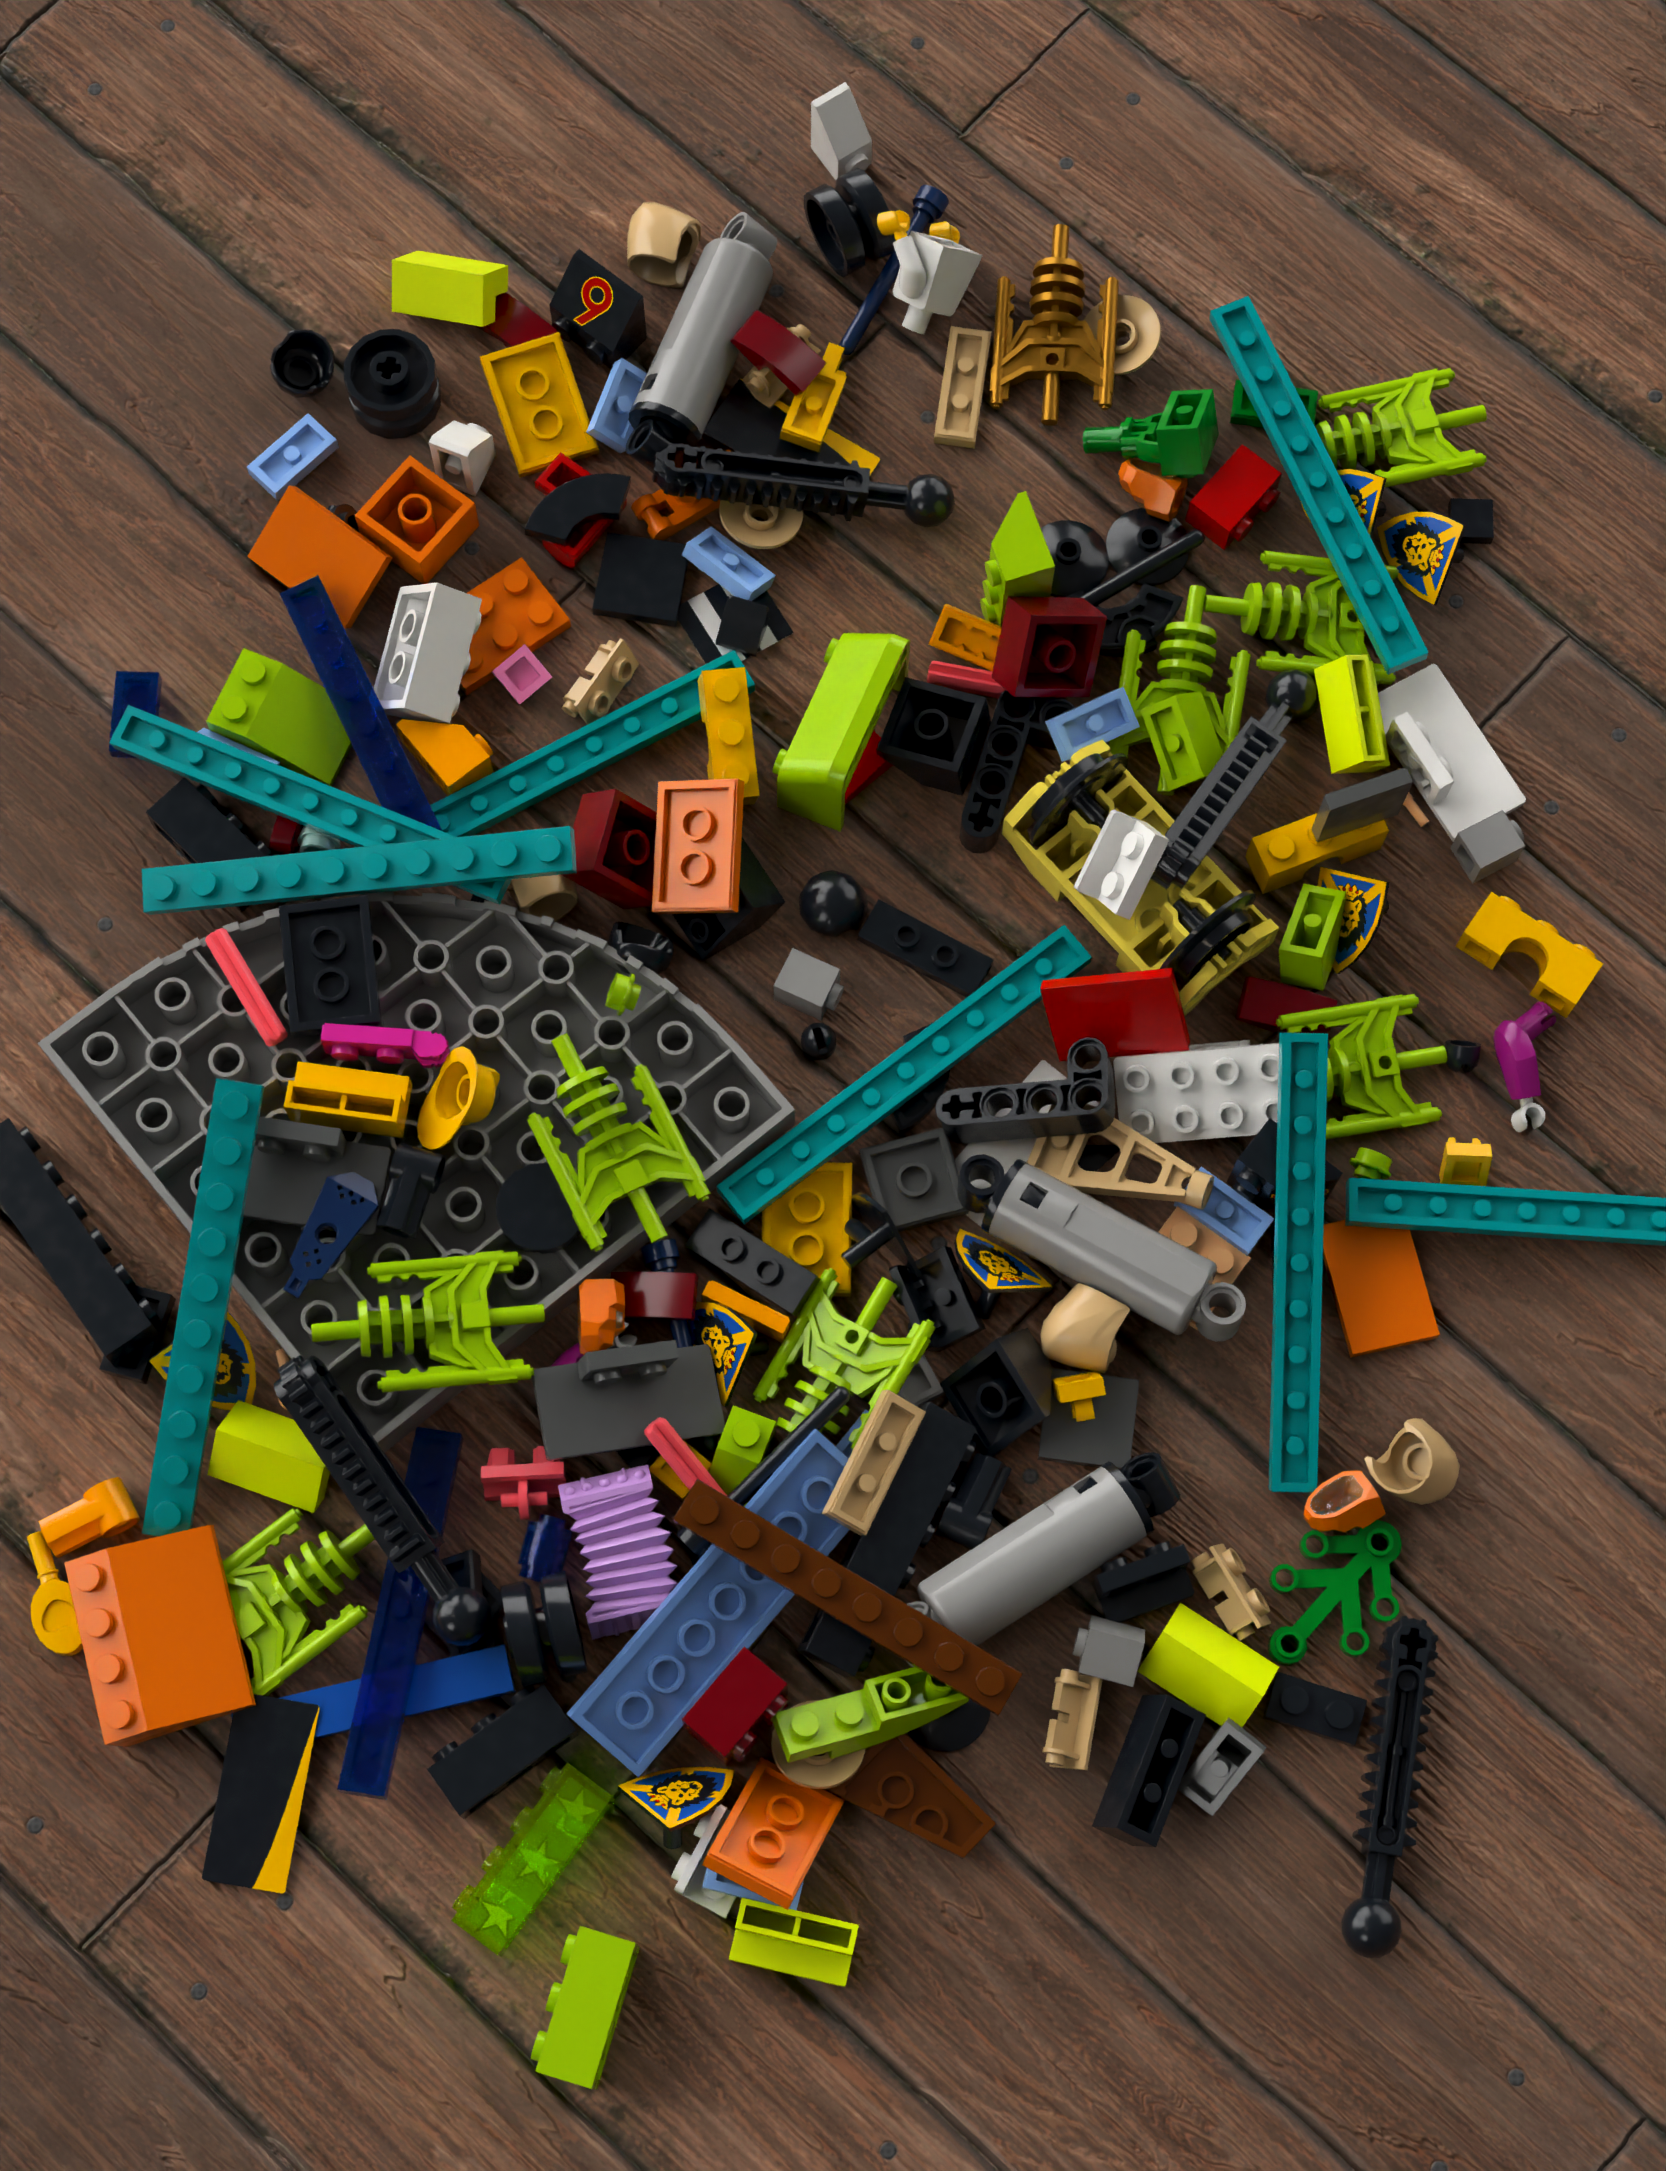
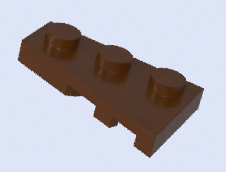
M906 1733L872 1746L864 1754L862 1764L857 1772L846 1782L829 1790L830 1793L961 1859L996 1825Z

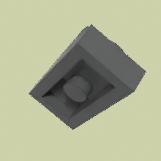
M1228 1718L1217 1729L1205 1748L1183 1774L1178 1790L1213 1816L1267 1747Z

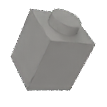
M1501 810L1458 832L1450 849L1473 884L1516 862L1525 848L1524 835L1519 825L1513 820L1510 821L1505 812Z
M792 948L773 985L774 1000L818 1020H822L827 1008L835 1010L843 994L844 986L839 985L840 969Z
M1091 1615L1088 1629L1079 1627L1072 1655L1080 1657L1078 1672L1133 1687L1145 1644V1629Z

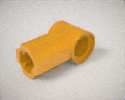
M115 1477L96 1484L83 1494V1499L38 1522L41 1532L54 1556L60 1558L101 1536L102 1538H108L130 1529L140 1521V1517L122 1479Z

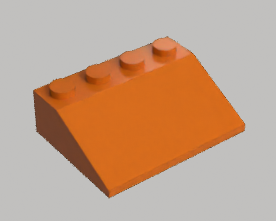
M214 1525L201 1526L110 1547L64 1562L104 1745L129 1747L256 1706Z

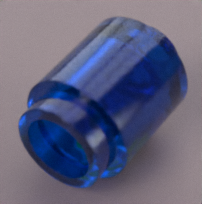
M540 1514L538 1522L528 1521L517 1564L521 1565L519 1577L540 1582L542 1576L563 1571L573 1534L572 1531L564 1529L566 1520Z

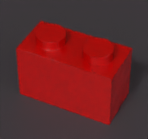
M1242 444L1190 501L1185 521L1194 528L1201 530L1207 538L1225 550L1234 539L1240 542L1246 537L1254 525L1255 521L1252 519L1260 510L1266 513L1276 503L1281 494L1277 488L1282 473Z

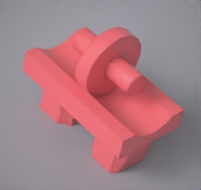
M537 1446L533 1449V1463L516 1464L515 1450L508 1447L492 1448L489 1453L487 1466H481V1482L483 1483L485 1501L501 1500L502 1508L519 1507L520 1520L530 1519L531 1506L548 1505V1498L560 1497L558 1485L567 1483L564 1462H560V1460H547L544 1446Z

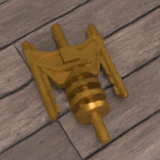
M1064 224L1053 226L1051 257L1039 260L1034 266L1033 276L1035 279L1031 281L1030 293L1033 297L1030 299L1029 304L1030 311L1035 316L1032 320H1024L1014 337V321L1010 318V315L1015 310L1011 300L1015 298L1016 285L1011 284V280L1006 276H1002L997 281L993 360L989 390L990 406L993 409H1000L1003 406V401H1009V391L1013 385L1027 379L1044 380L1041 423L1048 426L1058 424L1060 380L1078 379L1094 387L1093 401L1099 402L1098 406L1105 411L1112 407V396L1114 395L1119 280L1115 277H1109V279H1106L1105 285H1100L1099 297L1103 300V303L1099 305L1098 311L1102 314V318L1098 320L1096 341L1087 321H1079L1077 318L1082 314L1084 302L1081 299L1085 295V284L1082 281L1084 270L1081 263L1068 258L1069 226Z

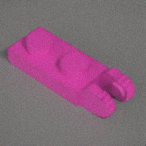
M332 1023L322 1025L321 1043L324 1051L327 1054H331V1057L337 1060L355 1061L358 1060L359 1056L376 1057V1060L382 1063L400 1064L403 1063L404 1059H416L423 1068L436 1067L437 1069V1067H442L447 1055L451 1052L448 1040H446L445 1036H442V1033L437 1034L435 1032L432 1034L431 1031Z

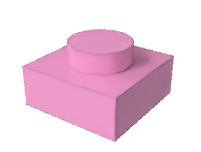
M525 644L492 671L493 675L519 705L552 678L550 673Z

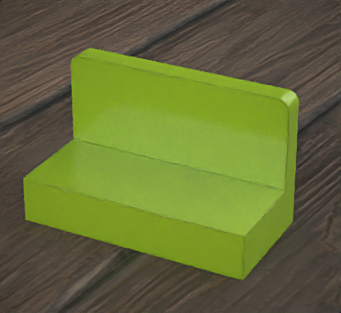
M1192 692L1174 695L1141 710L1168 790H1178L1205 779L1222 757L1223 752L1202 693Z

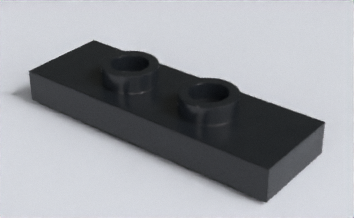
M879 899L857 938L858 941L965 997L970 996L980 988L994 959Z
M710 1208L685 1244L688 1249L795 1317L821 1280L817 1275Z

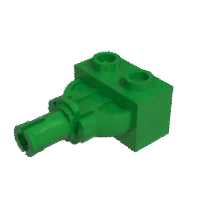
M1213 389L1172 391L1162 413H1157L1144 419L1126 417L1125 422H1121L1120 426L1086 427L1083 432L1085 454L1121 452L1126 460L1129 458H1139L1150 463H1160L1162 476L1176 475L1179 478L1185 479L1195 477L1198 474H1204L1219 435Z

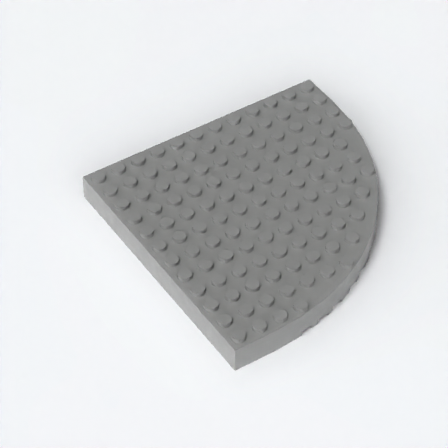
M393 892L359 894V896L368 895L370 901L382 1026L431 1031L432 1034L435 1032L437 1034L442 1033V1036H445L446 1040H448L450 1051L461 1046L470 1049L478 1064L492 1068L500 1074L494 1104L489 1115L482 1121L461 1126L452 1140L441 1149L429 1150L423 1147L417 1132L419 1112L440 1073L441 1067H437V1069L436 1067L423 1068L416 1059H404L403 1063L400 1064L382 1063L377 1061L376 1057L359 1056L358 1060L355 1061L337 1060L331 1057V1054L325 1053L321 1043V1034L292 1037L290 1033L279 908L264 911L262 916L240 924L236 921L222 926L229 933L288 1033L287 1038L277 1045L269 1047L265 1044L205 942L206 937L200 940L197 937L183 944L182 949L162 959L157 957L110 988L38 1042V1045L51 1063L190 1235L217 1078L264 1085L260 1117L290 1121L283 1106L288 1080L294 1081L298 1061L410 1076L413 1085L403 1138L342 1130L349 1142L390 1148L392 1156L382 1207L391 1183L389 1181L391 1163L400 1143L446 1156L440 1185L435 1194H430L416 1238L404 1239L378 1229V1227L376 1235L373 1237L356 1235L321 1280H309L300 1297L296 1298L284 1291L283 1288L294 1271L289 1260L304 1227L243 1217L232 1287L290 1359L301 1355L306 1360L312 1355L319 1358L325 1364L384 1453L469 1385L382 1393L381 1389L378 1390L377 1381H381V1377H386V1371L400 1370L401 1373L407 1374L412 1368L425 1372L428 1370V1367L445 1366V1364L429 1358V1349L426 1350L424 1339L414 1340V1354L408 1356L404 1354L403 1341L392 1342V1358H383L382 1344L370 1345L371 1357L361 1356L359 1338L312 1342L311 1324L358 1320L357 1302L365 1299L368 1311H379L378 1298L385 1295L388 1296L389 1310H400V1295H409L411 1309H422L423 1288L438 1280H419L418 1277L413 1276L407 1282L394 1278L391 1283L378 1284L377 1278H371V1275L367 1274V1267H370V1263L475 1255L477 1252L504 1250V1252L518 1251V1255L521 1254L522 1262H519V1266H513V1273L494 1275L487 1291L488 1308L543 1304L545 1322L490 1327L492 1341L501 1355L505 1357L577 1299L578 1285L584 1280L603 1279L650 1241L628 1196L610 1204L599 1220L607 1237L602 1239L604 1242L603 1249L598 1252L595 1250L591 1251L581 1233L569 1246L554 1253L541 1254L540 1252H527L518 1249L502 1232L496 1218V1198L502 1184L514 1171L534 1163H548L527 1122L529 1115L536 1112V1114L541 1115L542 1119L547 1116L549 1117L554 1127L551 1133L554 1137H559L561 1141L559 1150L562 1153H567L576 1173L577 1152L580 1148L585 1147L584 1145L588 1141L593 1139L590 1133L577 1137L573 1132L572 1127L583 1120L580 1115L566 1119L562 1109L571 1103L572 1099L571 1097L558 1099L556 1089L570 1078L551 1042L553 1039L567 1033L586 1071L603 1066L609 1072V1075L600 1082L601 1085L605 1086L616 1083L620 1090V1093L609 1101L610 1105L625 1102L628 1110L624 1116L618 1119L619 1125L630 1122L632 1125L641 1121L656 1132L649 1118L651 1110L649 1107L643 1106L641 1102L643 1094L640 1091H636L631 1082V1078L635 1077V1067L640 1064L643 1066L647 1065L691 1155L695 1158L706 1180L705 1183L710 1192L795 1125V1109L741 1046L699 1004L696 1005L683 995L679 988L669 980L661 978L654 971L645 967L643 962L631 955L625 961L617 954L616 949L608 945L607 941L580 929L576 931L554 921V918L544 915L538 917L520 912L516 907L502 903L499 905L484 900V903L460 900L456 896L439 893H422V896L394 895ZM333 897L321 898V901L331 900ZM617 964L625 967L630 974L633 973L635 975L634 983L641 986L640 995L634 1010L625 1009L621 1016L617 1015V1010L605 1007L607 995L616 973L630 976V974L622 972ZM657 1182L645 1188L664 1228L668 1227L700 1201L697 1200L696 1196L689 1198L682 1182ZM322 1230L319 1236L320 1241L324 1244L332 1243L336 1239V1231Z

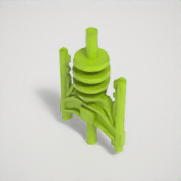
M1437 368L1414 373L1411 377L1320 396V400H1318L1319 407H1322V409L1329 408L1330 413L1341 411L1344 406L1355 408L1361 402L1367 405L1378 404L1372 408V424H1370L1364 412H1355L1352 418V428L1344 414L1335 417L1333 432L1326 420L1318 423L1316 430L1336 470L1337 459H1339L1343 469H1356L1357 454L1363 467L1374 464L1375 450L1378 451L1382 460L1387 457L1389 464L1399 465L1391 467V470L1388 472H1384L1381 469L1375 471V474L1387 478L1384 487L1386 488L1441 475L1451 476L1473 471V468L1484 466L1487 462L1486 455H1483V453L1476 454L1474 449L1459 452L1443 437L1442 431L1484 422L1487 420L1486 409L1484 405H1478L1436 415L1430 401L1433 390L1449 387V382H1452L1453 378H1455V372L1451 368L1438 370Z
M1266 550L1261 553L1260 561L1268 565V571L1280 572L1281 569L1285 568L1289 573L1293 574L1301 570L1305 575L1323 577L1310 582L1306 586V592L1302 600L1300 589L1297 586L1287 585L1282 595L1281 585L1278 582L1268 583L1264 592H1262L1260 582L1250 583L1245 590L1243 599L1205 595L1204 612L1241 616V629L1243 633L1253 636L1259 625L1260 636L1262 639L1267 640L1273 639L1278 629L1280 640L1290 641L1293 639L1298 628L1300 639H1304V648L1316 655H1304L1301 659H1298L1291 653H1288L1286 657H1282L1278 652L1266 651L1265 656H1260L1256 660V666H1258L1259 670L1275 672L1300 670L1308 673L1310 676H1315L1314 669L1345 655L1368 654L1369 661H1372L1364 644L1365 629L1329 558ZM1385 565L1392 580L1398 577L1399 570H1397L1396 566ZM1373 663L1377 685H1391L1392 682H1395L1396 675L1394 673L1387 675L1382 664Z
M1191 585L1189 587L1184 622H1172L1167 624L1164 636L1170 640L1163 641L1160 644L1159 654L1166 659L1158 662L1157 671L1158 674L1167 679L1159 682L1151 681L1138 699L1137 693L1140 677L1137 676L1136 671L1142 668L1139 655L1144 653L1146 640H1141V634L1137 630H1131V632L1127 633L1118 688L1124 687L1140 727L1108 742V746L1111 748L1110 752L1113 755L1122 753L1127 757L1129 746L1146 741L1151 742L1141 710L1178 694L1202 693L1223 754L1238 735L1251 654L1247 650H1241V652L1237 653V657L1231 656L1229 670L1232 672V677L1227 679L1226 684L1229 686L1230 692L1224 696L1221 712L1215 693L1206 691V687L1198 684L1211 680L1213 669L1206 664H1212L1216 660V650L1208 646L1217 642L1216 631L1209 626L1201 624L1206 595L1205 587L1199 585ZM1160 769L1157 793L1172 796L1174 791L1168 790L1162 770Z
M1415 994L1395 995L1377 998L1372 1001L1279 1015L1278 1019H1276L1277 1026L1281 1030L1286 1029L1287 1033H1300L1303 1027L1308 1028L1309 1031L1316 1030L1318 1025H1323L1325 1028L1348 1025L1329 1040L1327 1102H1330L1334 1092L1337 1097H1341L1343 1106L1364 1113L1344 1116L1342 1121H1337L1335 1118L1328 1119L1326 1123V1140L1393 1128L1423 1125L1439 1121L1440 1117H1442L1441 1110L1438 1107H1432L1431 1102L1415 1104L1402 1087L1400 1070L1447 1062V1052L1444 1046L1396 1053L1392 1038L1396 1017L1413 1014L1412 1008H1416L1417 1004H1419V999Z
M566 1033L556 1037L551 1042L570 1078L556 1089L558 1099L568 1097L572 1099V1102L562 1109L566 1119L579 1115L583 1119L572 1127L575 1135L579 1137L590 1133L593 1138L584 1145L585 1147L580 1148L577 1152V1173L567 1153H562L559 1150L561 1141L559 1137L556 1138L552 1135L551 1131L554 1127L549 1117L547 1116L542 1119L540 1114L534 1112L529 1115L527 1122L563 1192L583 1238L586 1239L591 1251L595 1250L598 1252L602 1250L604 1245L602 1239L606 1238L607 1234L599 1219L610 1204L627 1196L651 1243L653 1244L666 1238L668 1234L645 1188L657 1182H682L689 1198L696 1196L697 1200L702 1202L708 1200V1196L711 1193L647 1065L643 1066L640 1064L635 1067V1077L631 1078V1082L636 1091L642 1092L643 1099L641 1102L643 1106L650 1108L651 1114L649 1118L656 1132L641 1121L632 1125L631 1122L619 1125L618 1119L624 1116L628 1110L625 1102L610 1105L609 1101L616 1097L620 1090L616 1083L605 1086L601 1085L600 1082L609 1075V1072L603 1066L586 1071L569 1035Z
M504 1250L477 1252L475 1255L370 1263V1267H367V1274L371 1275V1278H377L378 1284L391 1283L394 1278L407 1282L413 1276L418 1277L419 1280H438L423 1288L422 1309H411L409 1295H400V1310H389L388 1296L385 1295L378 1298L379 1311H368L365 1299L357 1302L358 1320L311 1324L312 1342L359 1338L361 1356L371 1357L370 1345L382 1344L383 1358H392V1342L403 1341L404 1354L408 1356L414 1354V1340L424 1339L426 1350L429 1349V1358L445 1364V1366L428 1367V1370L425 1372H420L417 1368H412L407 1374L401 1373L400 1370L386 1371V1377H381V1381H377L378 1390L381 1389L382 1393L484 1383L489 1385L517 1383L518 1380L531 1379V1376H534V1368H530V1364L524 1365L523 1359L505 1360L492 1341L490 1327L545 1322L544 1305L488 1308L487 1291L494 1275L513 1273V1266H519V1262H522L521 1254L518 1255V1251L504 1252Z
M829 1268V1270L825 1269L820 1277L821 1280L804 1304L753 1395L755 1396L754 1399L760 1403L762 1400L766 1401L768 1397L774 1399L780 1389L778 1387L779 1380L786 1379L788 1375L787 1366L795 1363L802 1349V1365L809 1369L808 1371L816 1376L817 1379L813 1385L799 1380L794 1386L806 1395L802 1403L787 1397L784 1406L795 1414L790 1422L778 1417L776 1426L786 1433L790 1434L837 1387H846L850 1392V1396L854 1397L855 1394L860 1398L865 1397L876 1389L868 1403L870 1405L869 1412L861 1415V1426L853 1429L848 1438V1441L852 1442L850 1448L853 1451L882 1390H890L898 1395L914 1365L918 1364L931 1341L930 1337L936 1327L933 1326L934 1322L927 1319V1321L923 1320L921 1325L914 1323L906 1338H882L872 1333V1329L897 1288L895 1283L884 1277H881L855 1323L842 1317L831 1300L840 1285L835 1281L838 1276L835 1274V1270ZM844 1405L837 1413L847 1417L850 1409ZM829 1420L819 1432L822 1433L825 1430L833 1435H837L841 1428Z
M292 1508L222 1561L241 1641L244 1640L252 1653L254 1677L250 1681L253 1694L268 1696L280 1687L284 1680L368 1617L367 1613L369 1611L366 1606L358 1605L354 1607L350 1603L340 1611L338 1619L330 1618L326 1621L324 1630L316 1629L302 1640L311 1622L306 1615L308 1607L305 1600L309 1599L314 1605L320 1607L328 1602L323 1587L326 1586L332 1593L339 1595L345 1590V1585L340 1575L344 1573L349 1579L354 1581L360 1574V1569L352 1556L375 1540L365 1524L342 1542L329 1530L319 1533L318 1536L323 1545L320 1549L310 1540L300 1545V1550L305 1558L304 1562L293 1553L284 1559V1565L289 1573L287 1576L276 1570L271 1564L251 1567L267 1554L269 1546L274 1545L277 1547L281 1544V1538L284 1535L288 1534L291 1536L301 1528L298 1522L302 1520L301 1516L303 1514L298 1508Z

